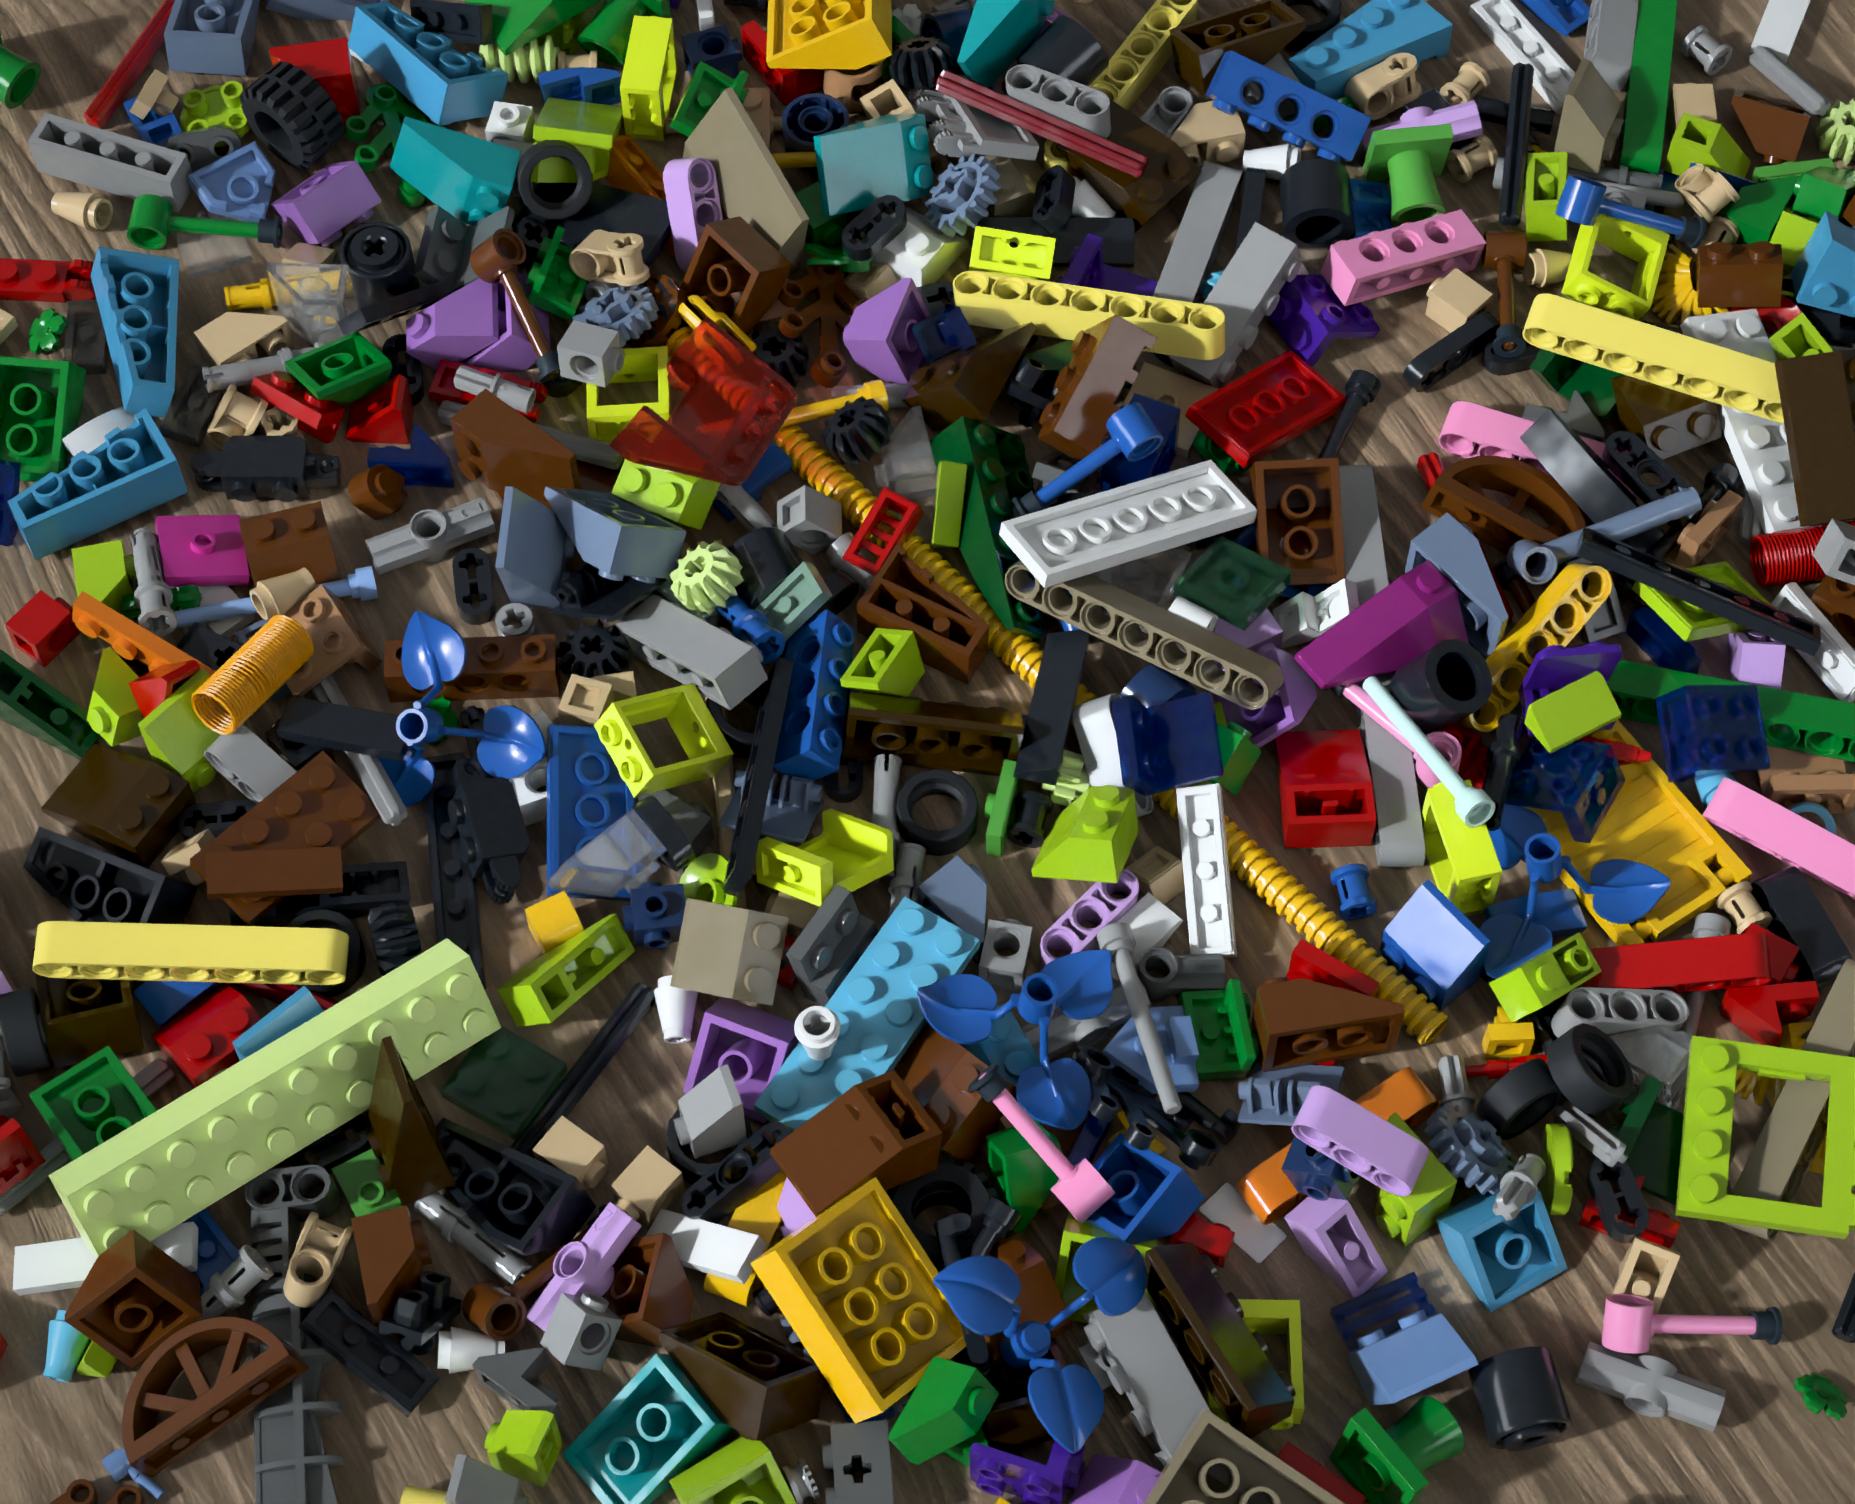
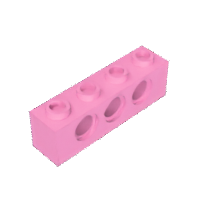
M1460 209L1446 214L1439 213L1431 218L1413 223L1406 222L1398 227L1384 231H1373L1368 235L1351 240L1338 241L1331 245L1320 273L1343 305L1348 306L1430 283L1438 277L1445 278L1454 268L1459 269L1463 273L1475 270L1487 242L1463 210Z

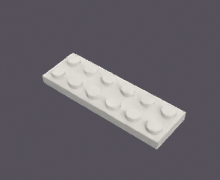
M1756 309L1687 317L1680 325L1683 334L1773 363L1778 361ZM1716 403L1721 428L1764 534L1813 527L1800 526L1784 423L1774 422Z
M1207 460L1003 521L999 535L1040 584L1046 588L1255 522L1258 510L1212 460Z

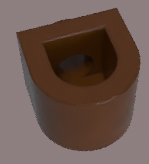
M377 464L351 478L348 485L349 497L356 508L377 520L390 513H396L403 507L408 496L407 492L403 490L406 477L387 465Z

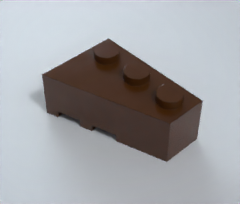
M897 543L857 603V632L870 637L876 628L914 631L924 664L968 684L988 654L989 625L953 592L951 594L947 593L934 581V575L926 568L921 569L907 556V551Z

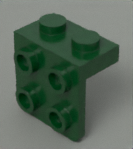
M1544 349L1538 352L1530 368L1550 391L1571 401L1573 392L1576 390L1593 415L1602 420L1609 419L1617 410L1611 379L1622 375L1621 373Z
M1646 1075L1640 1089L1633 1088L1630 1095L1623 1101L1620 1112L1627 1114V1117L1622 1127L1613 1124L1609 1132L1626 1145L1624 1154L1628 1156L1626 1162L1631 1168L1634 1178L1645 1176L1641 1190L1676 1206L1684 1114L1656 1102L1663 1082Z

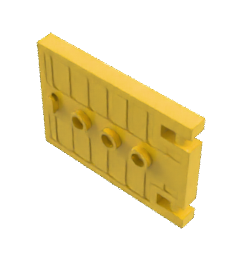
M1616 720L1612 730H1600L1591 735V737L1598 738V740H1614L1637 746L1640 750H1644L1619 720ZM1571 747L1509 787L1505 803L1522 806L1537 813L1545 822L1547 833L1558 839L1561 846V856H1569L1571 858V864L1588 884L1592 885L1590 875L1593 867L1611 859H1624L1647 865L1670 879L1669 890L1652 911L1631 926L1629 923L1617 924L1601 918L1593 909L1592 900L1594 894H1586L1568 872L1562 869L1558 877L1568 889L1574 890L1576 898L1617 946L1645 943L1643 939L1648 936L1653 942L1659 941L1695 918L1698 914L1715 905L1718 896L1727 890V885L1731 884L1733 886L1743 881L1749 882L1751 878V870L1652 758L1649 762L1613 766L1597 758L1595 755L1574 752L1575 748ZM1713 863L1718 871L1713 873L1707 866Z

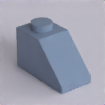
M957 855L918 886V904L980 940V948L972 957V960L978 965L985 940L987 879L977 866L973 864L968 866Z

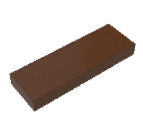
M341 846L205 852L207 899L343 893Z

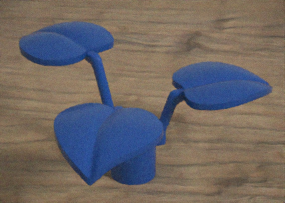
M415 611L408 623L402 646V669L405 678L413 688L425 690L432 686L434 687L420 701L413 703L414 708L404 710L397 718V734L408 746L403 761L378 757L405 807L421 802L431 792L435 783L436 769L431 761L422 757L425 751L422 743H433L441 735L481 738L477 748V757L480 765L491 776L503 777L504 779L516 778L525 774L543 760L546 754L545 738L539 725L528 713L517 707L506 705L489 709L484 716L483 730L444 726L440 714L433 709L426 708L442 691V681H453L461 675L467 660V651L463 638L453 627L422 611Z
M1505 803L1500 828L1488 832L1502 870L1513 868L1520 860L1526 863V870L1530 876V889L1524 920L1514 913H1500L1488 918L1479 930L1491 941L1483 965L1485 972L1488 976L1497 979L1553 946L1551 931L1543 925L1532 922L1535 916L1539 884L1553 881L1561 874L1562 869L1568 872L1586 894H1594L1592 902L1595 912L1601 918L1617 924L1633 923L1648 915L1669 890L1670 879L1647 865L1630 860L1611 859L1593 867L1590 875L1592 885H1590L1571 864V858L1569 856H1561V846L1558 839L1547 833L1546 824L1537 813L1522 806Z
M1109 950L1081 951L1051 961L1040 973L1028 976L1023 983L1021 993L1011 994L1009 1001L997 1010H994L997 1005L995 990L985 979L976 975L955 974L931 985L918 988L917 999L925 1019L940 1035L956 1043L975 1044L985 1041L991 1034V1019H1001L1014 1007L1018 1008L1019 1014L1027 1022L1039 1024L1041 1066L1028 1067L1020 1074L1016 1084L1017 1101L1034 1120L1063 1130L1076 1129L1084 1121L1091 1103L1090 1080L1082 1066L1073 1059L1061 1058L1050 1064L1048 1058V1029L1050 1018L1054 1010L1059 1007L1066 1016L1076 1020L1093 1019L1106 1011L1113 993L1111 953Z
M1096 1237L1085 1242L1074 1255L1073 1273L1079 1285L1088 1291L1045 1324L1036 1321H1026L1018 1326L1021 1308L1014 1301L1020 1293L1021 1282L1014 1270L1000 1259L991 1256H973L958 1260L943 1269L934 1277L933 1283L945 1296L953 1313L963 1325L979 1335L991 1336L1003 1331L1005 1336L1000 1344V1352L1004 1361L1016 1369L1030 1366L1032 1370H1036L1029 1378L1028 1397L1037 1418L1052 1438L1071 1454L1078 1452L1101 1419L1104 1410V1396L1097 1379L1084 1367L1071 1364L1061 1369L1057 1360L1042 1358L1049 1351L1051 1345L1049 1331L1092 1298H1094L1098 1308L1105 1315L1111 1317L1120 1316L1132 1310L1140 1302L1147 1283V1269L1144 1266L1145 1262L1140 1251L1132 1244L1109 1237Z

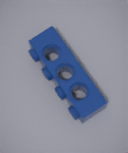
M1234 51L1224 53L1205 96L1214 100L1212 104L1214 108L1232 116L1235 111L1249 116L1247 123L1265 132H1268L1270 127L1284 133L1283 141L1303 149L1305 144H1308L1319 150L1316 155L1317 157L1337 161L1338 163L1340 160L1343 162L1353 160L1371 121V117ZM1249 82L1256 84L1260 90V98L1254 105L1247 103L1243 97L1244 87ZM1284 99L1291 101L1295 107V114L1288 122L1284 121L1278 113V106ZM1318 116L1325 117L1329 122V132L1323 138L1318 137L1313 130V123Z
M828 609L811 616L788 639L785 659L793 661L794 666L773 767L782 774L790 775V779L795 776L816 780L839 770L849 689L841 686L840 679L852 663L855 629Z

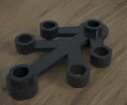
M1085 1046L1081 1052L1073 1054L1071 1059L1082 1066L1090 1080V1089L1094 1099L1088 1109L1092 1115L1101 1121L1110 1123L1120 1110L1121 1105L1130 1125L1124 1134V1138L1131 1146L1142 1151L1148 1150L1156 1137L1155 1132L1149 1127V1123L1179 1146L1181 1152L1178 1157L1186 1166L1201 1171L1204 1166L1211 1165L1220 1151V1146L1208 1134L1197 1129H1189L1193 1122V1117L1186 1110L1181 1108L1175 1114L1165 1113L1162 1103L1155 1100L1158 1094H1152L1139 1085L1137 1078L1112 1070L1114 1068L1113 1061L1096 1048ZM1111 1094L1118 1098L1120 1105L1115 1099L1112 1098Z

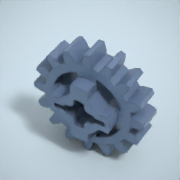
M972 154L969 159L962 155L956 166L953 163L948 164V169L943 174L937 176L939 184L929 189L932 198L925 202V206L930 209L925 214V218L930 221L929 224L941 234H946L950 238H953L956 232L961 236L965 235L969 225L975 229L978 226V221L989 215L986 209L988 205L994 204L997 201L993 193L1001 189V184L997 182L1001 173L995 169L996 166L984 156L980 157L977 154Z
M635 285L626 290L625 286L607 289L604 295L599 298H591V301L586 306L579 308L581 314L573 316L572 320L619 331L620 347L626 344L627 340L630 338L638 339L644 330H649L652 327L650 322L658 319L656 312L659 311V308L647 287L640 289L639 285Z
M1445 1104L1442 1108L1440 1107L1426 1121L1428 1127L1424 1131L1432 1139L1428 1143L1429 1146L1440 1154L1438 1160L1441 1163H1445L1446 1169L1455 1179L1458 1177L1463 1178L1466 1186L1469 1188L1475 1184L1481 1194L1489 1191L1492 1195H1496L1501 1190L1500 1181L1505 1173L1513 1170L1515 1164L1508 1159L1512 1156L1511 1152L1501 1144L1502 1138L1496 1136L1497 1130L1488 1121H1478L1475 1113L1472 1111L1469 1114H1465L1459 1105H1456L1454 1108L1449 1104Z

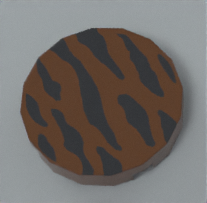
M653 275L644 283L639 284L640 289L647 287L650 293H652L659 311L656 312L658 319L650 322L652 327L649 330H644L638 339L630 338L626 341V344L631 348L659 347L669 339L665 335L672 328L677 330L682 323L683 318L678 309L681 303L686 305V294L676 281L666 275Z

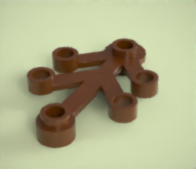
M807 265L804 278L799 281H785L778 300L783 305L792 308L800 303L803 296L814 292L817 294V301L799 312L794 310L787 311L779 322V330L786 337L797 338L806 327L819 320L821 354L817 356L812 364L810 374L817 384L826 388H833L839 384L846 373L845 359L838 353L836 327L843 333L846 325L851 320L836 305L834 296L851 311V316L857 306L869 299H858L843 283L844 275L839 270L838 265Z

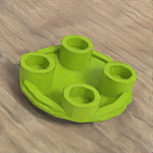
M228 81L223 85H213L203 90L192 89L188 91L183 97L184 107L180 116V125L183 132L225 125L235 130L239 138L244 136L251 127L241 107L240 96L244 91L242 84L237 81ZM218 141L214 147H223L228 145V143Z

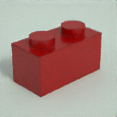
M1192 1213L1176 1234L1171 1235L1170 1245L1192 1242L1200 1255L1206 1253L1214 1265L1223 1268L1233 1245L1235 1232L1231 1231L1224 1224H1212L1204 1221L1200 1215Z

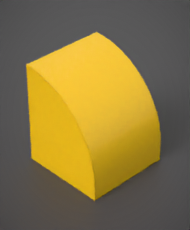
M565 890L525 909L529 930L543 955L584 930Z

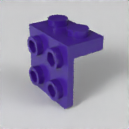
M1089 233L1081 247L1076 246L1073 249L1065 276H1059L1056 280L1057 283L1153 297L1158 283L1155 280L1104 264L1103 238Z
M1296 275L1291 282L1286 281L1278 293L1280 299L1271 315L1267 316L1288 347L1309 366L1316 364L1335 338H1374L1380 331L1379 326L1373 319L1372 312L1361 302L1344 306L1322 275Z
M1593 642L1584 647L1574 648L1552 645L1538 652L1518 689L1524 720L1528 706L1531 703L1595 671H1599L1607 683L1623 655L1621 645H1607L1605 642ZM1614 721V722H1612V723H1610V724H1608V725H1606V726H1604V727H1602V728H1600V729H1598V730H1596V731H1600V730H1612V728H1613V726L1615 725L1616 721ZM1526 726L1528 737L1534 736V734Z
M1054 1441L1047 1465L986 1445L973 1443L969 1452L970 1479L976 1482L977 1488L983 1492L995 1496H1002L1006 1492L1021 1497L1024 1504H1063L1068 1488L1077 1489L1085 1465V1461L1082 1460L1086 1446L1083 1445L1078 1452L1071 1454Z

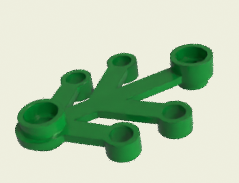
M376 84L371 86L366 92L365 104L367 108L360 116H351L346 120L344 134L350 141L363 142L368 137L369 128L378 119L383 120L385 127L369 145L359 146L355 151L354 161L357 160L363 171L369 172L377 167L378 159L390 146L394 153L402 127L399 117L404 119L406 116L426 123L433 121L425 113L405 103L403 94L394 86ZM436 123L433 124V125L440 126V127H443V126H444V125H438V124H436ZM402 177L399 179L396 195L402 204L408 207H420L426 203L428 198Z

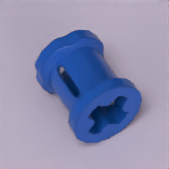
M1364 864L1345 865L1337 868L1330 875L1332 885L1338 889L1342 904L1340 905L1339 914L1343 920L1364 919L1377 911V900L1371 897L1367 879L1370 876L1368 866Z

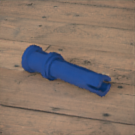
M738 594L737 596H730L726 600V608L719 605L716 607L720 614L731 624L732 633L735 638L743 642L750 641L758 648L763 656L761 664L771 663L782 654L786 644L785 637L779 630L770 628L768 618L761 611L750 609Z

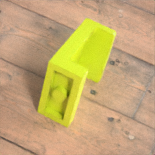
M829 808L822 812V834L797 847L768 836L759 840L756 852L757 883L820 907L836 884L853 892L894 871L893 833L884 827Z

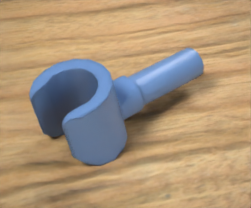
M116 1449L102 1459L103 1465L115 1482L130 1474L134 1482L155 1499L160 1500L166 1491L145 1473L129 1464L125 1449Z

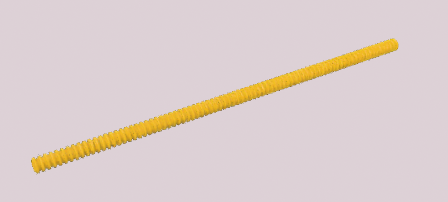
M682 327L669 337L666 343L668 356L673 358L678 365H682V369L690 373L694 380H698V383L703 388H706L712 396H715L718 402L723 403V406L728 411H731L736 418L744 419L780 411L765 395H761V391L753 387L749 380L744 379L740 372H736L734 367L728 374L695 341L696 334L690 327ZM792 424L753 433L757 434L758 438L766 434L791 458L792 469L799 473L802 479L808 480V484L812 488H816L822 494L842 503V515L847 520H851V523L856 528L861 527L877 497L872 496V492L864 488L859 480H855V477L850 472H846V469L841 464H838L837 460L829 457V453L825 449H821L816 441H812V438L807 433H803V430L798 425ZM890 510L887 512V516L899 522L901 521L898 520V516L894 512H890ZM882 522L877 527L890 535H893L895 529ZM913 530L902 546L907 551V556L921 569L926 568L934 575L936 583L947 593L951 594L953 592L989 625L988 649H993V653L998 658L1002 657V662L1007 666H1011V670L1015 674H1020V678L1025 683L1029 682V686L1034 690L1044 651H1041V646L1037 642H1032L1030 637L1008 631L988 604L983 593H978V589L973 584H969L967 578L960 576V572L956 568H951V564L947 560H942V556L938 552H934V549L929 544H925L923 538L916 536V532ZM873 535L869 538L872 543L877 544V546L883 549L887 545V542ZM1080 684L1075 706L1097 699L1092 692L1087 693V688ZM1136 735L1153 800L1155 802L1160 801V806L1164 810H1170L1169 815L1174 819H1178L1176 789L1190 787L1191 782L1187 778L1181 779V773L1177 769L1171 770L1172 765L1167 760L1162 761V756L1158 752H1153V748L1148 743L1143 744V739ZM1224 813L1229 870L1231 872L1238 871L1237 877L1241 881L1247 880V886L1251 890L1257 889L1256 894L1261 899L1267 898L1266 904L1271 908L1277 907L1276 913L1281 917L1286 915V922L1290 926L1296 924V931L1300 935L1306 933V940L1310 944L1317 943V948L1379 982L1376 998L1403 1005L1405 1013L1401 1026H1407L1406 1032L1409 1035L1413 1036L1416 1034V1041L1420 1045L1428 1044L1434 1040L1446 1026L1448 1016L1444 1012L1438 1013V1007L1433 1002L1428 1004V998L1423 993L1417 994L1416 986L1413 984L1407 985V978L1405 976H1397V969L1394 966L1387 967V960L1383 956L1377 958V951L1373 947L1366 948L1367 942L1363 938L1356 939L1357 933L1353 929L1346 930L1347 924L1343 920L1336 921L1337 915L1333 911L1327 912V906L1323 902L1317 903V897L1313 893H1306V886L1303 884L1297 885L1296 877L1293 875L1287 876L1288 870L1283 866L1277 867L1278 861L1274 857L1267 858L1268 852L1264 848L1257 849L1258 843L1254 839L1248 840L1249 835L1244 830L1238 831L1239 826L1234 821L1229 822V817Z

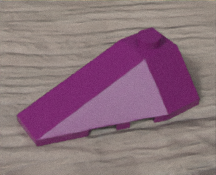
M1427 560L1397 578L1296 653L1294 659L1321 689L1362 682L1369 676L1389 672L1391 676H1394L1398 668L1443 640L1456 639L1468 643L1457 590Z

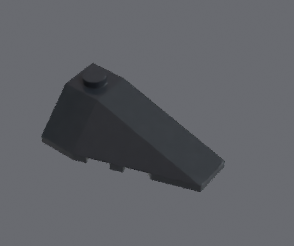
M40 826L23 866L52 897L58 898L69 909V915L76 922L184 924L198 888L190 883Z
M442 1118L436 1126L456 1183L447 1187V1190L492 1241L524 1256L562 1246L573 1240L596 1208V1205L575 1176L448 1119Z

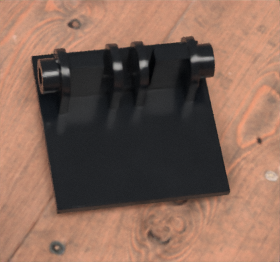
M586 563L582 568L558 584L555 596L561 604L551 611L552 614L571 616L573 619L588 617L599 618L604 622L617 621L627 614L626 611L636 603L652 596L653 591L665 583L667 579L656 578L655 583H646L624 575L623 581H615L600 576L598 568Z

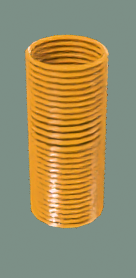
M285 615L273 616L231 658L215 671L206 682L192 693L191 703L197 717L212 731L223 735L234 733L313 656L314 646L309 633L293 618Z

